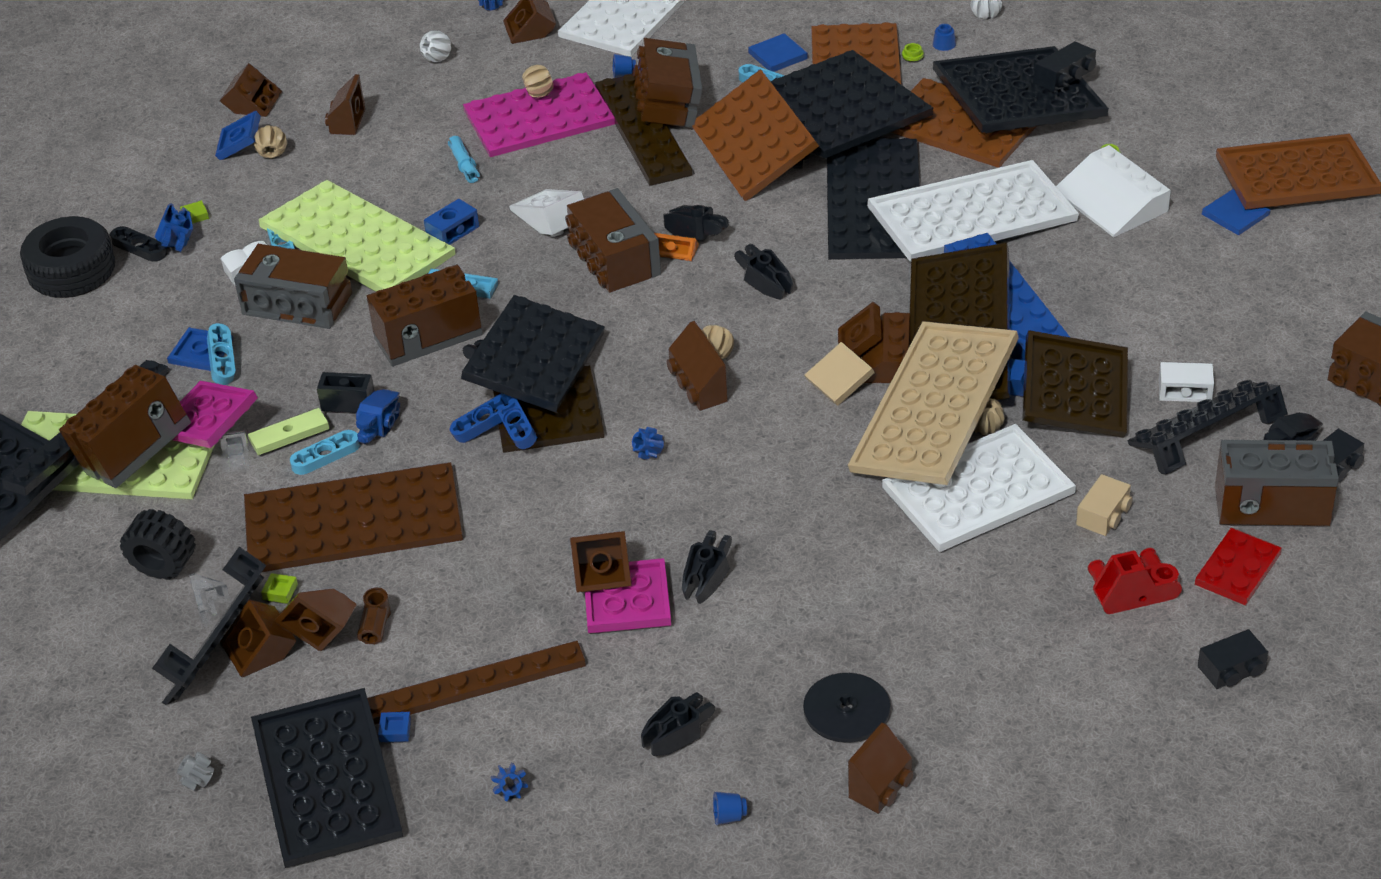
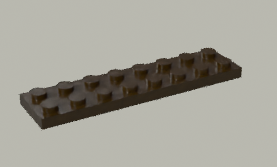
M626 74L612 79L606 78L595 82V87L614 116L615 125L649 186L692 176V168L667 125L641 121V113L637 112V89H634L635 78H633V74Z

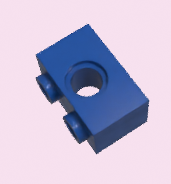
M457 199L424 219L425 232L451 245L479 227L477 209L461 199Z

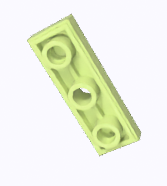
M317 408L249 433L248 438L257 455H261L328 430L329 425L321 410Z

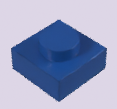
M410 712L381 713L378 732L379 741L408 742L411 725Z

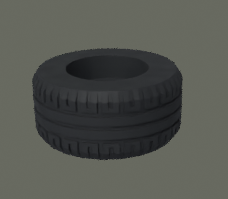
M68 216L47 221L33 229L26 236L20 248V257L29 285L34 290L49 297L68 298L89 293L103 285L115 268V256L107 230L98 222L85 217Z

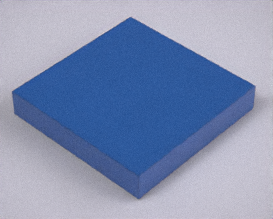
M785 33L748 47V53L767 70L773 72L808 59L807 52Z
M253 111L222 128L215 155L219 160H223L255 142V134L258 131L261 118L260 114L257 111Z
M1234 189L1202 209L1203 216L1237 235L1242 234L1270 214V209L1266 207L1245 209Z
M189 327L167 357L168 363L211 371L207 345L208 331ZM217 334L218 342H221L222 338ZM217 351L215 354L218 357H223L225 352Z

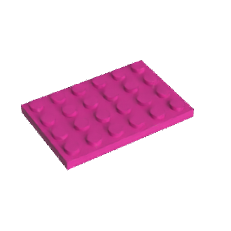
M586 72L553 80L552 91L542 98L531 97L526 88L463 104L464 111L489 157L615 124V118Z

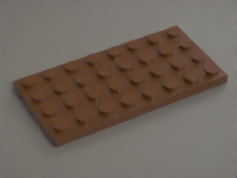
M451 462L244 494L247 552L266 565L262 572L463 540Z

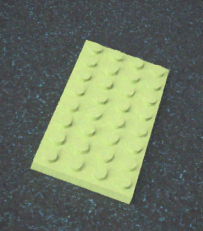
M328 180L321 182L314 188L259 219L261 228L266 231L267 228L274 232V235L278 234L286 242H293V245L301 250L346 257L347 276L374 291L383 290L421 277L455 255V248Z
M28 411L21 425L41 437L51 440L60 432L59 429L66 421L76 414ZM171 440L117 488L105 484L101 478L96 480L86 475L79 464L53 490L193 499L214 446L207 448Z

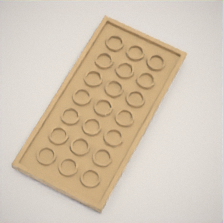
M922 322L848 464L850 472L948 485L1019 339L1017 331Z

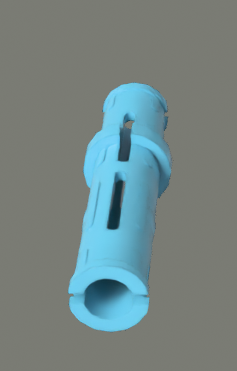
M459 136L450 137L448 146L458 162V169L464 173L469 183L478 181L477 177H480V173L476 169V162L469 156L462 139Z

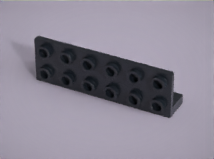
M1244 380L1237 383V387L1232 390L1228 389L1218 392L1217 397L1212 400H1202L1197 403V407L1181 410L1172 419L1158 421L1155 427L1136 432V436L1127 441L1130 446L1152 449L1158 471L1166 475L1186 465L1180 439L1256 403L1260 420L1264 424H1269L1277 418L1287 415L1288 412L1280 385Z
M240 546L222 570L243 584V587L194 657L190 658L175 646L169 644L152 667L153 670L174 683L161 702L165 705L172 698L177 701L185 689L188 688L196 677L198 670L202 668L212 650L215 649L223 638V634L237 618L239 611L242 610L253 591L256 590L264 579L261 572L266 565Z

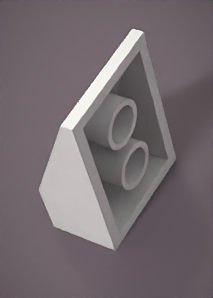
M546 189L509 207L513 213L540 234H549L551 237L563 234V230L568 228L565 221L567 205L584 198L582 191Z

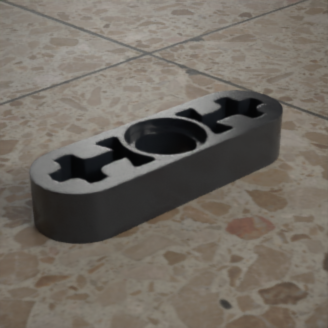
M120 226L110 232L114 246L148 261L157 262L164 259L167 255L166 248L161 246V242L131 228Z

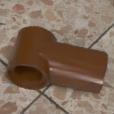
M375 587L367 590L363 595L364 608L357 637L359 641L365 644L382 642L386 621L391 615L386 590Z

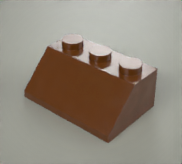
M894 312L881 315L882 339L876 346L870 347L860 356L874 371V374L864 383H891L909 349L910 313Z
M692 321L669 347L667 367L671 374L675 373L679 387L681 389L685 388L687 391L689 402L691 404L695 403L697 408L702 411L728 402L726 365L697 323Z

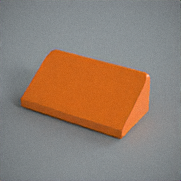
M654 233L659 241L660 257L692 261L699 246L697 239Z

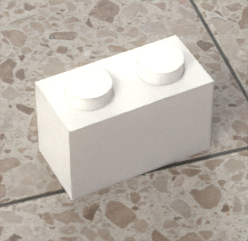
M1160 362L1159 400L1200 402L1206 399L1212 400L1214 388L1213 364Z

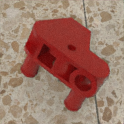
M1154 548L1144 549L1139 556L1135 550L1111 555L1106 565L1102 560H1094L1088 565L1087 570L1095 582L1093 592L1106 614H1114L1173 600L1182 591V586L1178 581V570L1171 564L1162 563Z

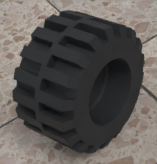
M148 509V511L143 510L137 514L120 539V550L123 551L122 554L128 560V563L139 572L156 579L164 578L171 580L172 577L176 578L193 554L196 544L194 543V536L190 534V529L181 520L164 511Z

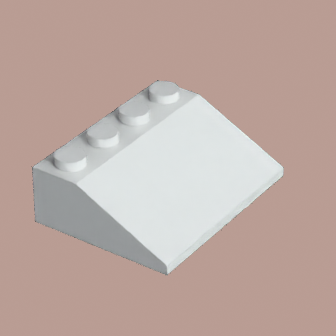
M1110 145L1091 153L1056 186L1073 207L1112 237L1131 230L1169 210L1171 190Z

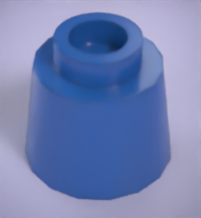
M940 24L935 29L933 47L941 51L955 48V33L949 24Z
M613 54V77L617 78L626 74H632L636 60H632L631 56Z
M714 792L713 813L715 824L722 825L741 821V817L747 815L746 799L740 798V795L737 793Z

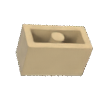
M1101 474L1078 506L1076 525L1104 536L1109 533L1111 528L1116 529L1123 511L1128 512L1133 500L1130 497L1131 485Z

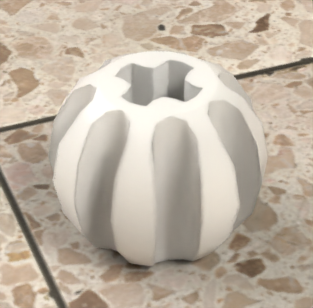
M971 0V10L978 18H994L1001 11L1002 0Z
M430 31L424 34L419 45L422 56L430 62L445 60L451 51V41L441 31Z

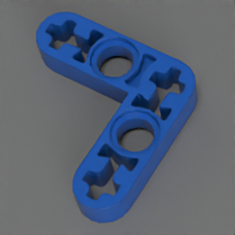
M502 393L457 418L450 425L451 434L456 441L461 443L475 438L501 422L505 425L515 445L520 449L531 447L537 439L536 433L519 401ZM490 414L486 420L479 421L483 415ZM520 417L519 421H517L514 424H510V421L513 418ZM522 430L525 432L524 437H521L519 433Z

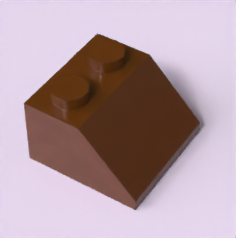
M520 0L503 20L512 44L545 38L547 34L554 30L556 25L550 6L545 0Z
M355 74L337 91L334 100L331 101L329 113L325 115V124L329 126L330 134L356 135L366 110L360 74Z
M625 531L570 538L576 592L631 586Z
M334 588L299 592L276 617L274 622L318 651H322L344 628L357 604Z
M249 600L220 641L241 677H246L282 661L297 641L291 632L274 622L280 614L275 606Z
M884 723L877 727L848 760L849 798L877 814L885 806H891L899 789L902 786L907 787L913 778L912 757L888 725Z

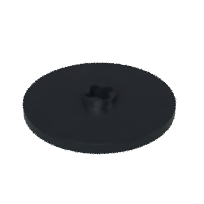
M837 673L818 680L810 687L804 698L803 711L808 725L817 734L832 741L851 743L868 739L881 723H887L890 716V699L885 689L870 677L857 673Z

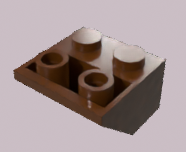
M248 63L234 77L221 97L220 102L235 114L248 115L253 111H257L260 116L266 117L282 90Z

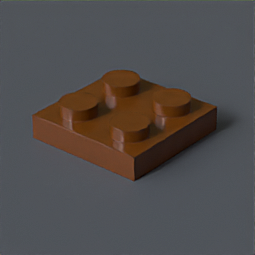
M872 302L838 328V344L842 342L858 357L870 347L876 346L882 339L880 306Z

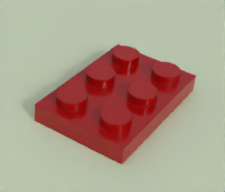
M1230 528L1196 576L1194 585L1246 606L1281 555L1282 547Z

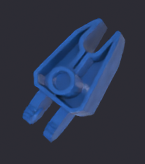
M170 203L167 205L154 236L161 242V246H175V250L182 251L193 231L190 212L182 207L178 213L174 208V204Z
M387 389L374 391L360 403L356 413V426L360 429L357 434L359 442L368 443L376 436L385 437L399 417V392Z

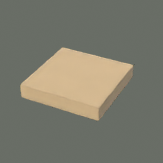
M840 342L804 376L838 406L870 378L874 371L866 362Z

